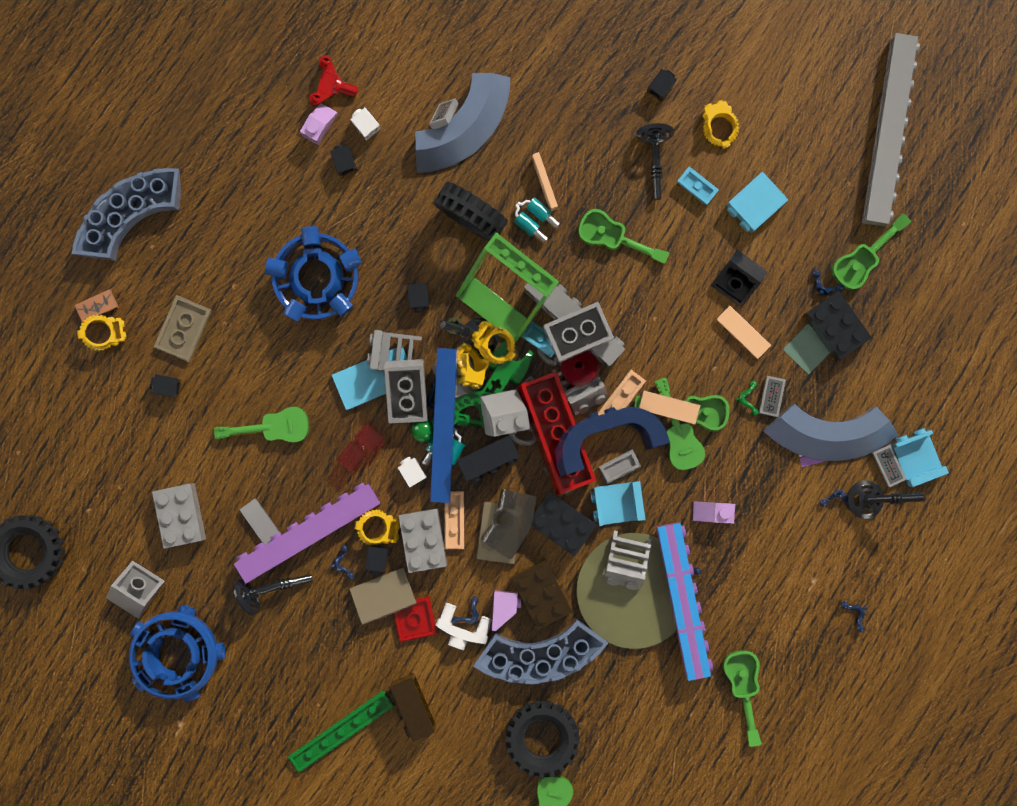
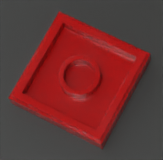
M430 596L415 599L416 605L394 613L399 642L438 634Z

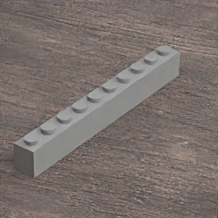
M895 33L891 37L862 219L864 224L885 227L893 220L894 211H891L892 203H895L897 196L894 189L895 185L899 182L897 170L898 166L902 163L900 151L905 144L903 132L908 125L906 113L911 106L909 93L912 92L914 86L912 74L916 71L917 62H915V55L918 54L920 43H917L918 36Z

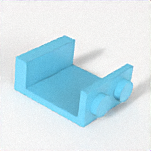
M762 172L729 201L726 206L728 207V213L741 221V227L746 232L750 231L752 233L786 203L788 199Z
M925 428L916 430L913 436L907 437V435L898 437L896 438L897 442L891 444L907 479L905 481L908 487L920 485L949 473L947 467L941 466L930 438V435L933 434L932 430L925 431Z
M640 481L593 487V492H590L591 502L596 505V511H593L594 522H598L599 526L645 520Z

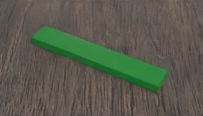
M382 690L288 756L289 760L298 773L395 705L386 692Z

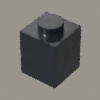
M661 69L648 86L647 92L662 102L677 81L675 75L669 70Z
M344 144L335 146L334 150L330 151L339 176L358 170L348 145L344 146Z
M427 283L408 285L410 309L416 313L426 312V308H430Z
M155 374L154 378L150 381L151 393L178 398L182 380Z
M369 546L365 569L370 570V574L381 575V572L386 571L389 548Z

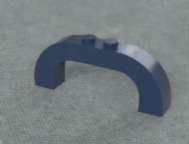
M615 407L604 410L605 414L598 415V412L586 415L587 419L568 428L558 443L556 463L559 474L563 476L584 469L580 456V447L588 435L627 425L635 428L640 433L645 449L648 450L670 443L667 431L655 415L637 407H627L615 410Z

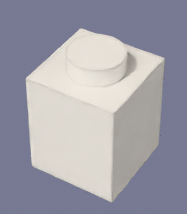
M366 108L358 109L352 114L350 119L352 124L366 141L381 129L379 123Z
M407 457L400 462L401 466L398 469L409 487L427 478L416 458L411 459Z

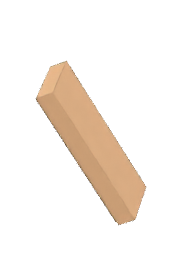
M539 152L532 155V162L546 202L551 211L557 210L558 205Z
M731 306L716 319L756 359H759L771 346Z
M630 370L600 409L598 415L605 414L604 410L615 407V410L626 408L646 380L633 370Z
M648 391L643 392L640 404L641 409L692 424H696L701 406Z
M451 491V502L445 503V549H464V491Z

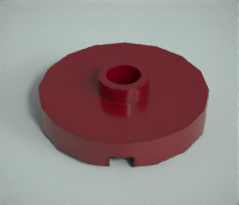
M585 351L562 361L560 369L565 381L573 386H584L590 384L597 377L599 364L592 352Z

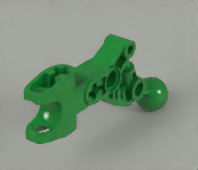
M506 340L493 352L492 355L494 357L507 355ZM529 350L526 356L519 361L508 360L502 364H494L489 361L488 368L494 371L484 389L482 391H471L455 400L454 425L465 427L472 425L482 427L485 430L480 397L490 395L491 393L485 391L487 389L491 391L493 388L491 383L497 382V380L500 381L499 385L501 388H496L493 394L503 392L509 381L518 386L527 373L534 352ZM469 406H475L479 410L480 420L470 418V415L459 412ZM434 419L413 423L411 433L416 441L425 443L433 439Z

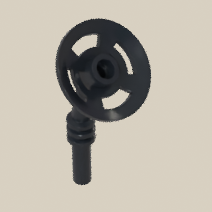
M662 123L648 124L636 131V138L638 140L652 144L653 166L651 167V178L653 179L654 200H661V178H663L661 174L663 172L661 171L662 166H660V143L674 135L673 127Z
M475 318L466 323V325L442 321L440 326L443 329L461 335L462 344L466 343L474 346V342L471 340L472 334L480 328L476 323L487 320ZM497 334L494 335L493 344L491 346L488 344L490 352L498 345L499 336ZM470 336L471 339L466 341V337Z
M868 480L855 483L850 488L847 496L851 512L863 519L875 517L881 511L883 503L894 505L903 504L904 502L926 501L925 494L891 493L890 495H883L880 487ZM864 485H869V486L872 487V489H871V488H863V489H861L860 487H861V486H864ZM855 493L859 495L858 506H855L854 504ZM865 505H871V507L865 508ZM862 510H864V511H871V510H873V512L870 513V514H864V513H862Z
M311 574L291 579L287 577L286 579H278L277 582L258 588L252 587L249 583L244 585V580L239 579L234 583V595L240 607L247 614L256 615L260 610L259 595L278 589L282 591L283 588L285 590L287 588L291 589L292 586L312 582L313 578Z

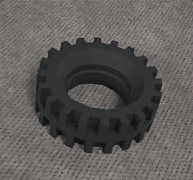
M449 181L444 184L433 201L435 207L440 209L447 217L487 241H490L495 233L500 235L508 223V220L504 218L505 216L492 208L490 204L484 202L478 196L476 197L470 191H466L461 186H457Z
M32 515L14 516L13 518L3 520V523L0 524V580L3 582V586H11L16 590L31 589L49 582L54 575L58 574V568L64 562L62 560V554H65V549H62L64 539H60L58 535L60 531L58 528L54 529L51 526L52 522L43 520V517ZM22 534H31L38 538L44 550L41 562L30 570L20 569L15 566L9 555L11 543Z
M535 700L533 703H526L521 709L518 708L514 716L510 718L506 729L507 752L513 764L515 763L521 772L525 771L531 777L533 775L539 776V778L549 775L554 777L560 771L563 773L565 768L573 763L575 755L577 756L580 739L577 724L570 712L565 710L562 705L552 703L550 700ZM539 720L552 722L560 732L559 746L548 755L540 756L533 754L527 748L524 741L526 729L532 723Z

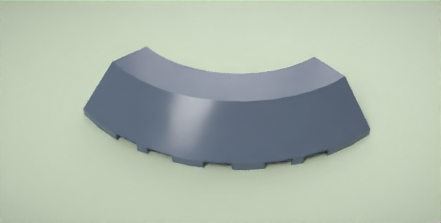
M472 73L469 94L460 110L452 117L449 125L437 129L431 128L415 131L417 174L435 172L452 165L454 166L473 155L489 140L504 115L510 92V77L494 73Z
M163 168L140 172L113 185L110 190L102 194L94 202L93 207L84 216L83 223L77 231L72 254L116 261L122 240L136 223L157 212L179 211L181 198L179 169Z
M792 404L763 430L772 440L793 453L826 461H843L868 455L882 448L898 436L890 420L878 407H871L862 415L848 421L828 422L814 418L795 404Z
M577 618L558 635L539 642L515 641L495 632L473 667L489 676L507 682L539 684L556 681L581 670L582 667L592 662L607 646L608 642Z

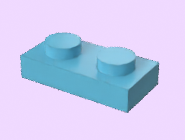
M690 166L677 181L680 186L706 206L719 191V189Z
M532 321L521 337L551 358L554 351L545 330Z

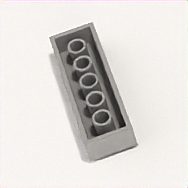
M529 283L524 286L523 291L538 304L543 294ZM560 284L556 286L542 306V309L554 320L582 309V304L573 297L571 299L566 295L568 291ZM615 337L613 340L588 351L592 352L597 360L608 368L625 350L623 347L625 344L618 337Z

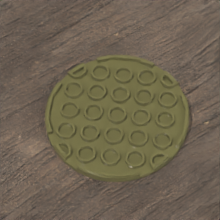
M642 533L617 535L620 538L646 544L647 539H652L645 581L640 590H630L626 586H613L603 581L612 543L611 537L596 546L581 566L577 579V601L581 614L588 626L610 644L623 648L640 649L661 643L675 633L676 626L658 538ZM615 544L617 548L645 554V550ZM617 554L613 555V558L643 565L642 560Z

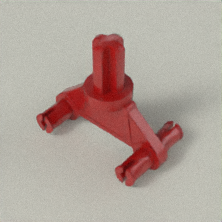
M327 55L322 56L318 64L323 70L317 92L312 93L309 97L310 104L318 105L330 96L337 95L338 92L356 97L358 87L342 82V78H339L330 57Z

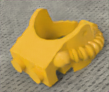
M723 100L717 101L714 105L711 103L705 105L703 109V118L705 120L703 132H705L706 139L711 144H714V146H721L722 149L730 147V143L734 142L733 140L736 139L739 133L738 119L731 113V106H728L727 102H723ZM723 117L730 122L732 134L728 137V140L721 142L720 139L712 135L710 123L713 119Z
M102 315L89 316V318H86L81 323L80 330L77 331L78 339H82V343H85V346L87 345L88 348L94 349V351L107 350L111 345L117 346L119 342H124L126 339V333L123 332L124 321L121 318H106V316L103 317ZM98 322L107 325L111 335L105 343L95 344L89 341L85 331L90 323Z
M488 321L481 322L480 328L472 334L471 340L474 342V347L479 349L483 358L488 362L490 361V363L502 364L508 360L512 361L516 355L514 353L515 341H513L512 335L506 329L496 327ZM497 334L506 340L507 350L509 351L506 356L494 357L490 349H488L489 339L493 335Z
M463 343L456 348L458 349L457 370L458 375H461V378H458V383L462 384V386L478 389L483 385L485 371L489 366V362L486 359H482L479 356L480 354L471 345ZM469 355L474 361V370L469 365Z
M377 509L369 510L360 517L359 521H356L355 529L358 530V537L368 546H378L381 543L386 545L389 542L396 543L399 539L400 520L393 519L392 515H386L383 511ZM379 516L383 520L384 531L379 537L369 539L362 530L363 523L370 517Z

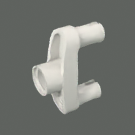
M446 602L441 617L437 619L436 626L451 635L448 645L464 650L467 641L486 644L488 640L487 634L493 619L482 616L476 632L472 633L452 625L451 620L456 606Z

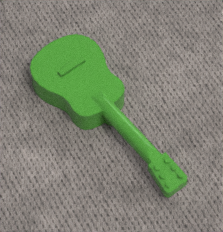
M592 209L582 218L579 226V237L585 244L592 246L600 245L610 250H616L620 244H623L651 256L652 259L662 264L666 263L669 252L656 248L654 250L624 237L625 226L622 223L613 221L604 211Z
M901 214L892 224V227L871 247L861 244L851 254L836 260L832 266V275L835 280L848 290L861 287L867 280L869 272L879 263L876 252L897 231H901L910 224L911 220L905 214Z
M664 377L656 380L654 383L660 395L670 397L667 379ZM670 418L673 426L666 430L670 440L668 452L670 463L673 467L680 470L698 466L705 458L704 447L695 438L690 424H680L679 420Z
M711 395L704 398L690 396L685 400L701 405L696 424L708 431H719L727 424L729 404L724 397L719 395ZM641 396L635 397L634 407L640 408Z
M289 407L277 414H266L260 425L232 428L214 427L215 439L230 437V435L263 432L264 437L270 441L282 439L288 442H301L308 436L309 420L303 409Z
M739 650L731 652L724 657L722 668L730 681L732 694L743 699L748 727V745L750 747L760 746L762 743L758 730L755 728L750 700L751 696L759 692L757 681L760 666L759 660L752 652Z
M556 774L554 777L549 775L541 778L537 786L538 806H567L573 796L571 782L567 778Z

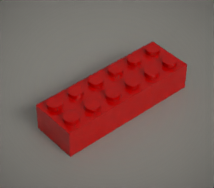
M557 372L517 386L521 399L527 409L530 424L556 495L595 482L596 478L583 442L580 447V456L584 469L563 476L559 474L556 463L557 446L565 431L576 423Z

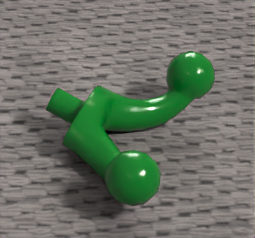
M751 381L750 388L740 393V397L736 398V401H741L742 406L752 410L753 416H757L759 411L746 401L745 397L757 387L755 381Z

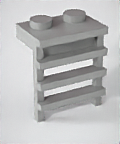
M374 330V334L370 335L369 345L373 347L372 353H368L367 365H370L371 370L384 371L385 361L389 360L391 337L398 338L396 361L400 360L402 340L410 339L407 360H412L414 340L421 341L422 337Z
M561 371L557 373L565 396L575 416L587 412L589 408L600 405L609 398L606 387L599 375L590 384L575 386L567 391L566 387L571 384L567 381H561L563 378Z
M614 531L603 581L613 586L622 585L630 590H640L646 577L652 539H647L646 544L617 537L618 531ZM615 544L645 550V554L617 548ZM617 554L642 560L643 565L613 558V555Z

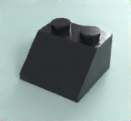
M736 250L710 286L739 307H742L762 283L768 271L739 250Z

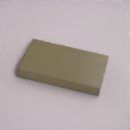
M176 295L154 348L190 363L212 310Z
M484 502L477 559L515 564L522 513L521 506Z
M404 568L350 588L362 625L417 604Z

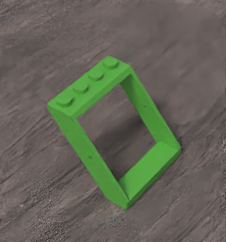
M495 233L482 250L457 292L456 297L496 327L506 329L516 343L556 288L559 281L498 233ZM489 253L543 294V297L528 319L475 278Z

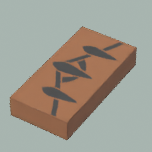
M110 289L75 305L82 323L89 316H100L119 307Z

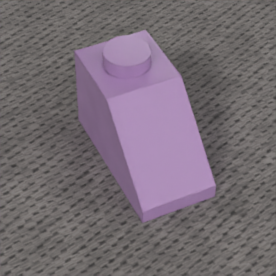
M321 103L308 116L300 130L301 135L311 142L320 145L338 112Z
M693 501V521L734 523L735 504Z
M495 590L492 631L498 630L516 614L517 608H521V597H518V592Z

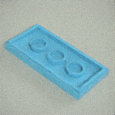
M402 346L400 360H407V355ZM397 348L390 350L388 361H396ZM367 360L332 375L346 410L386 394L385 372L371 370L370 365H367Z

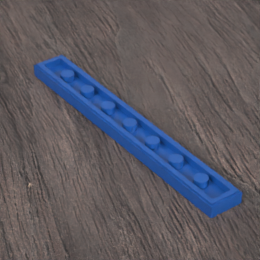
M437 348L430 502H451L458 349Z

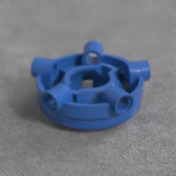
M317 226L301 228V235L285 244L275 259H267L265 275L272 276L274 292L286 308L283 314L297 322L300 317L321 320L336 314L343 317L353 308L351 301L356 293L359 281L357 266L361 265L362 262L355 248L349 251L338 239L319 233ZM322 242L339 248L343 252V254L339 255L346 271L348 273L353 272V278L345 277L342 265L330 253L315 248L322 247ZM303 245L307 250H303V254L292 264L289 272V283L281 285V280L286 279L289 265L286 259L295 249ZM318 257L319 261L324 262L329 267L331 279L328 286L322 290L323 297L312 299L311 292L301 286L298 277L301 267L310 258ZM345 281L353 282L347 298L342 293L334 298L338 290L342 292ZM290 287L296 297L299 296L304 303L317 306L318 314L307 313L309 308L292 298L288 302L283 289ZM329 303L333 310L322 314L321 305Z
M179 605L178 611L159 614L144 624L139 621L131 631L130 636L133 637L129 650V665L134 677L132 681L141 692L146 691L153 696L163 699L183 698L184 703L192 701L201 696L199 690L213 676L218 660L225 659L224 643H217L213 632L207 624L194 616L195 608ZM172 619V625L184 628L193 626L201 634V637L195 640L189 633L178 628L170 627L165 629L162 620ZM156 622L160 632L153 635L154 630L149 626ZM165 635L183 640L190 649L191 659L186 666V672L182 676H177L176 671L165 668L159 659V651L164 643L163 638ZM204 639L206 644L202 646L203 664L207 663L206 671L197 685L195 680L186 683L185 681L193 676L200 662V650L197 642ZM146 643L150 644L146 650H143L142 660L136 661L137 646L142 647ZM143 664L144 669L139 671L138 665ZM157 679L165 680L163 685L166 686L180 684V686L174 689L175 693L173 694L159 691L151 685Z

